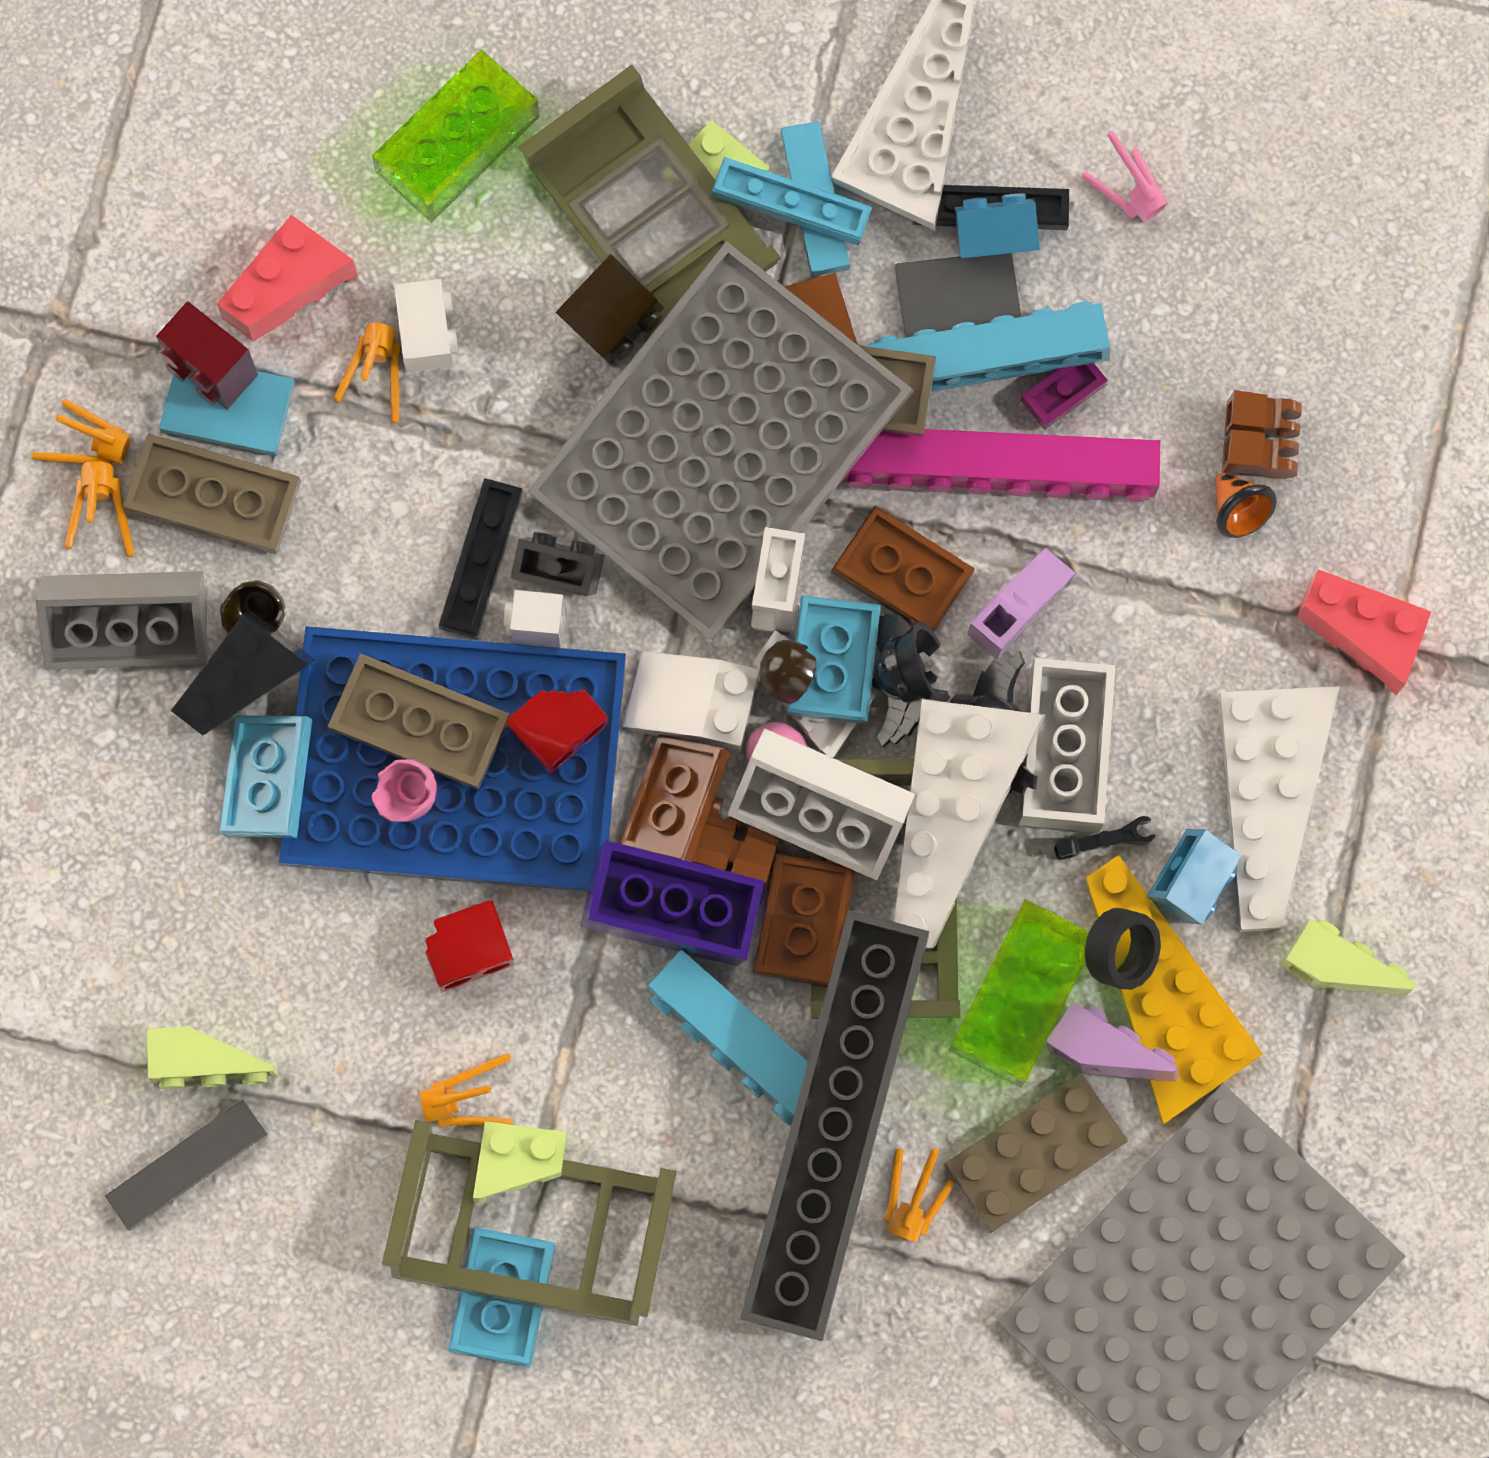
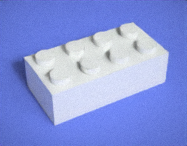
M1042 658L1034 659L1030 669L1027 712L1044 714L1045 717L1037 729L1023 760L1029 771L1038 778L1036 790L1027 787L1025 793H1021L1018 826L1093 833L1100 832L1105 819L1115 665Z
M764 728L727 815L878 880L915 794Z

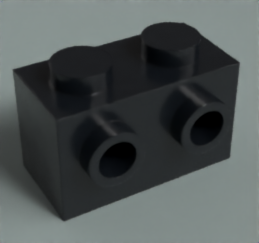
M533 532V537H525L518 540L511 579L587 597L597 594L605 555L594 552L595 545L572 541L570 547L556 543L557 536L542 532Z

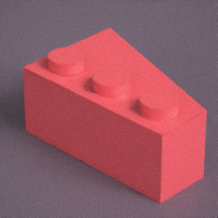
M290 215L217 303L222 319L254 342L294 317L296 311L314 300L317 302L325 297L326 292L345 280L349 282L357 277L354 261L296 217Z
M1318 569L1309 582L1297 618L1335 648L1339 647L1358 662V666L1366 672L1370 671L1388 685L1386 688L1397 695L1406 685L1432 611Z

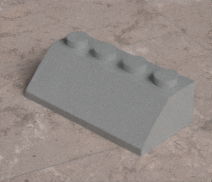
M203 571L41 577L36 597V607L45 670L205 665L207 663V604Z

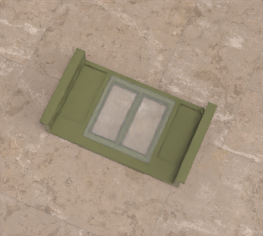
M630 65L519 146L530 170L601 263L612 254L664 307L659 313L662 317L652 329L653 332L726 241L765 272L775 266L778 260L781 259L772 245L767 247L734 204L711 196L716 180L644 88L642 77L633 65Z

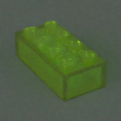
M481 49L372 154L375 172L432 223L540 117L538 99Z
M1025 899L948 1051L1021 1088L1026 1082L1086 963L1085 945L1089 931Z

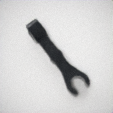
M1141 816L1121 829L1102 831L1100 834L1079 839L1072 837L1060 840L1054 846L1056 858L1058 860H1066L1076 857L1082 852L1099 848L1106 849L1109 846L1120 843L1147 845L1156 835L1140 836L1137 832V826L1150 823L1151 818Z

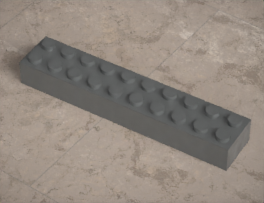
M851 910L847 912L740 1317L741 1320L818 1341L824 1340L929 938V931Z

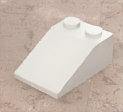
M642 651L623 729L657 737L662 735L726 749L732 755L740 756L759 681L760 669L717 659Z

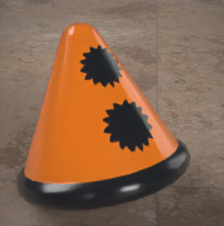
M1220 473L1216 476V526L1223 536L1229 538L1244 537L1266 524L1273 515L1277 505L1276 494L1270 487L1258 485L1226 473Z

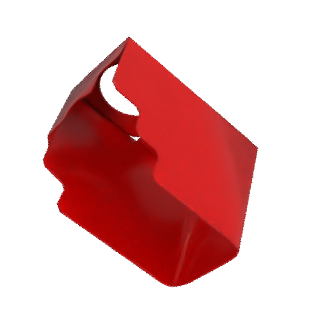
M541 690L506 720L507 728L549 774L554 772L575 754L579 748L584 746L608 725V716L585 690L571 691L569 694H566L564 691L558 693L556 690H552L547 693L545 690Z
M488 900L435 919L433 923L437 932L425 940L427 945L425 954L441 993L514 965V959L493 900Z

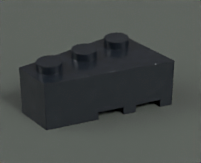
M253 611L245 613L171 709V712L203 736L316 660Z

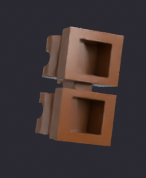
M1234 390L1226 404L1224 435L1227 437L1223 445L1221 473L1237 476L1239 473L1265 475L1275 479H1287L1297 476L1298 463L1282 457H1293L1299 454V444L1286 439L1298 437L1301 426L1296 422L1287 420L1301 417L1302 404L1292 399L1268 398V395ZM1265 434L1280 439H1265Z
M715 796L692 862L727 871L728 866H731L732 873L763 880L762 892H765L779 838L746 824L744 828L747 831L745 841L735 840L736 830L741 828L742 821L733 817L728 819L720 818L724 799Z

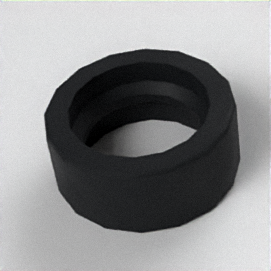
M1112 908L1102 913L1093 923L1085 945V962L1090 975L1100 983L1119 989L1132 990L1143 985L1152 975L1160 955V932L1155 921L1145 914L1123 908ZM1129 928L1131 937L1129 953L1123 964L1116 969V947L1123 933Z

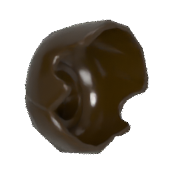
M260 580L242 582L228 594L221 604L222 627L229 634L243 614L253 611L278 630L286 615L284 612L286 608L284 599L274 586Z
M794 639L777 641L765 652L759 671L760 682L765 692L787 704L799 701L807 691L816 667L815 656L806 651L808 646Z

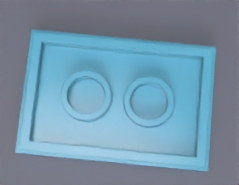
M257 371L258 376L226 410L218 402L212 406L202 399L195 391L198 386L188 378L182 382L173 375L159 426L160 432L277 456L295 384L294 379Z
M801 595L796 641L808 646L806 651L815 656L816 667L813 679L805 694L799 701L788 704L787 715L867 724L881 605Z
M235 715L219 834L226 837L297 838L312 726L311 718L307 716Z
M473 1227L465 1268L548 1284L555 1242ZM460 1292L448 1351L531 1367L543 1308Z

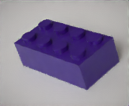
M606 840L598 848L580 927L678 952L682 949L686 954L738 966L746 961L748 957L764 881Z

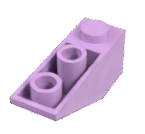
M1045 548L971 622L967 635L995 660H998L1076 573Z
M1072 1002L1046 1040L1048 1051L1084 1074L1176 1082L1179 1077L1178 1068L1174 1065L1176 1060L1170 1054L1158 1047L1151 1051L1139 1043L1141 1038L1135 1032L1123 1025L1116 1029L1104 1021L1106 1016L1100 1010L1087 1003L1084 1007H1081L1077 1003Z

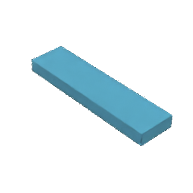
M819 121L781 128V137L790 179L834 193ZM801 227L811 277L850 270L845 241Z
M727 157L723 158L711 194L712 197L857 246L860 245L872 206Z

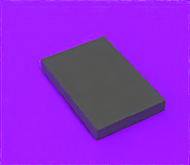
M1012 253L963 259L958 256L895 264L905 338L912 337L914 333L925 329H934L936 332L952 330L953 326L964 322L980 325L991 323L992 319L1004 315H1011L1014 318L1021 317Z

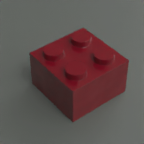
M189 301L181 307L156 335L162 349L159 354L168 362L165 365L167 370L182 382L188 378L198 386L195 389L197 394L212 406L218 402L228 410L258 376L249 349Z

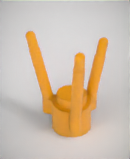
M371 322L366 325L364 337H359L356 351L339 384L334 401L336 403L341 401L363 356L365 361L360 376L363 381L368 379L373 362L384 363L387 357H389L391 421L398 423L399 356L402 346L395 343L397 331L393 327L377 322Z
M64 399L62 405L99 428L95 429L63 415H57L56 421L94 437L91 450L97 452V456L33 452L31 454V458L34 460L84 464L98 461L111 465L112 462L122 464L130 446L131 434L125 433V429L114 426L79 405Z
M98 461L82 464L81 479H77L76 496L67 530L66 549H71L73 546L84 498L87 499L86 520L91 523L94 521L96 501L107 500L109 493H111L126 554L128 557L134 556L132 538L123 508L121 479L113 477V466L111 464Z
M504 1054L444 1081L431 1083V1089L420 1091L426 1122L438 1121L439 1128L452 1125L484 1126L485 1121L512 1125L513 1120L511 1118L452 1116V1113L459 1112L458 1101L488 1094L492 1088L486 1085L459 1092L451 1088L510 1061L511 1056Z
M901 1148L896 1149L888 1207L883 1220L889 1222L886 1232L917 1243L920 1234L926 1236L932 1220L956 1184L954 1179H949L922 1218L925 1210L918 1207L939 1154L938 1148L931 1149L910 1204L901 1202L899 1209H897L903 1150Z

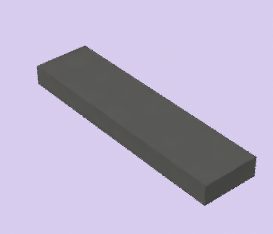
M241 1100L113 1189L105 1197L127 1230L130 1231L268 1134L246 1102Z

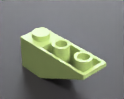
M1310 919L1304 925L1280 964L1282 968L1314 988L1406 996L1417 985L1409 980L1410 974L1406 970L1393 963L1383 964L1374 958L1375 952L1368 946L1357 941L1351 944L1338 936L1340 931L1334 925L1322 919H1319L1318 922Z
M191 1027L147 1029L148 1079L153 1083H159V1089L185 1088L184 1082L201 1081V1087H221L226 1085V1079L242 1078V1084L259 1085L266 1084L267 1077L278 1076L277 1069L272 1064Z

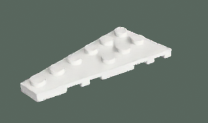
M931 0L831 176L832 183L934 231L936 229L974 13V1Z
M1340 686L1221 692L1218 696L1231 846L1233 850L1242 855L1236 865L1237 872L1234 877L1239 932L1270 931L1282 928Z
M922 699L910 790L915 795L907 814L894 922L929 931L926 948L935 947L955 905L954 902L965 879L969 876L976 856L984 844L1011 788L1010 785L1019 766L1029 750V745L1045 717L1044 714Z

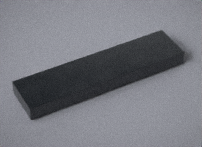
M943 185L936 226L957 227L955 207H962L963 200L986 198L987 204L1003 202L1002 196L1024 193L1026 194V199H1033L1036 203L1038 229L1068 230L1069 189ZM913 221V225H922Z
M484 478L440 618L439 629L478 639L522 497V488Z

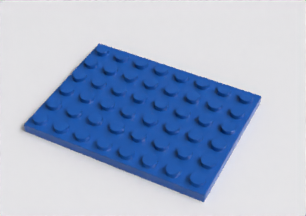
M305 626L303 651L316 661L300 671L295 716L311 718L312 726L297 838H281L280 866L588 892L598 848L606 840L609 841L626 664L625 653ZM360 653L507 712L510 716L541 690H545L547 693L552 690H556L558 693L564 691L566 694H569L571 691L585 690L608 716V725L551 774L543 768L506 726L479 791L432 772L437 783L435 801L431 809L424 816L407 822H391L379 815L372 801V793L376 791L379 782L378 774L394 761L402 759L340 735L328 728Z

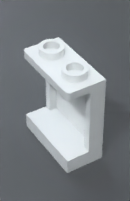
M765 527L752 602L751 628L753 630L770 633L776 630L780 634L790 636L805 533Z

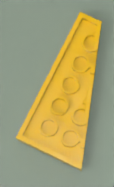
M1118 855L1086 877L1084 881L1096 919L1102 913L1112 908L1128 909L1150 917L1155 921L1160 932V955L1152 975L1143 985L1132 990L1119 989L1131 1030L1141 1038L1139 1043L1151 1051L1158 1047L1176 1060L1174 1065L1177 1066L1179 1074L1176 1082L1147 1079L1157 1104L1161 1124L1164 1125L1258 1059L1263 1053ZM1129 928L1123 933L1116 947V969L1123 964L1129 953L1131 943Z

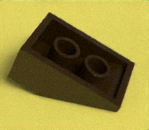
M610 254L555 313L611 365L615 360L618 362L623 360L632 351L635 345L633 341L642 331L647 333L658 324L662 317L659 313L664 307Z

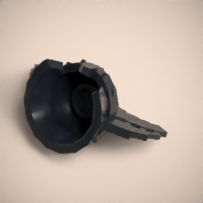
M885 613L884 616H879L876 645L880 655L872 672L874 674L872 687L888 696L886 720L877 735L881 746L884 748L890 742L897 745L906 735L911 736L919 724L922 699L946 702L950 699L948 691L934 689L930 685L937 681L938 676L932 671L926 672L920 653L924 652L930 657L940 648L941 643L935 633L925 623L917 622L911 627L902 616L895 617L888 613Z
M1021 651L1016 652L1013 656L1007 652L998 661L993 659L986 671H981L973 695L966 693L956 694L949 703L1020 711L1013 704V690L1018 674L1025 664ZM1021 762L1008 793L1016 791L1024 794L1027 787L1036 790L1038 777L1029 771L1024 762Z

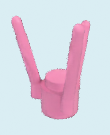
M1109 131L1107 134L1108 138L1138 184L1128 194L1131 199L1130 204L1088 172H1083L1082 178L1122 208L1131 220L1139 216L1143 222H1146L1160 213L1168 205V201L1164 198V193L1157 186L1139 150L1134 148L1131 151L1136 161L1135 164L1115 132Z

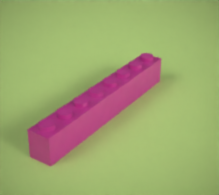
M925 429L924 437L881 431L841 482H846L848 486L853 488H869L872 484H888V488L893 490L911 489V486H927V489L932 492H948L951 488H967V492L972 494H987L991 490H1006V493L1012 496H1026L1030 494V491L1046 492V495L1052 498H1065L1070 496V493L1086 494V498L1092 500L1108 499L1110 495L1125 496V499L1128 501L1143 502L1149 500V497H1155L1160 487L1161 440Z

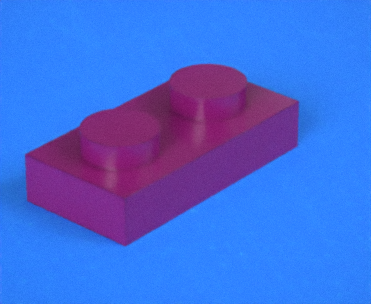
M1094 363L1059 368L1021 396V402L1042 428L1046 430L1107 386L1108 380Z

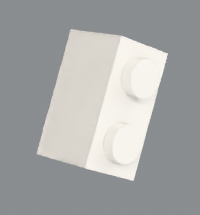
M441 279L394 285L406 372L453 366L451 353L459 352L456 328L448 329L447 316L454 315L451 291H443Z
M514 590L513 602H506L504 626H506V636L512 637L513 644L562 648L566 616L563 594Z

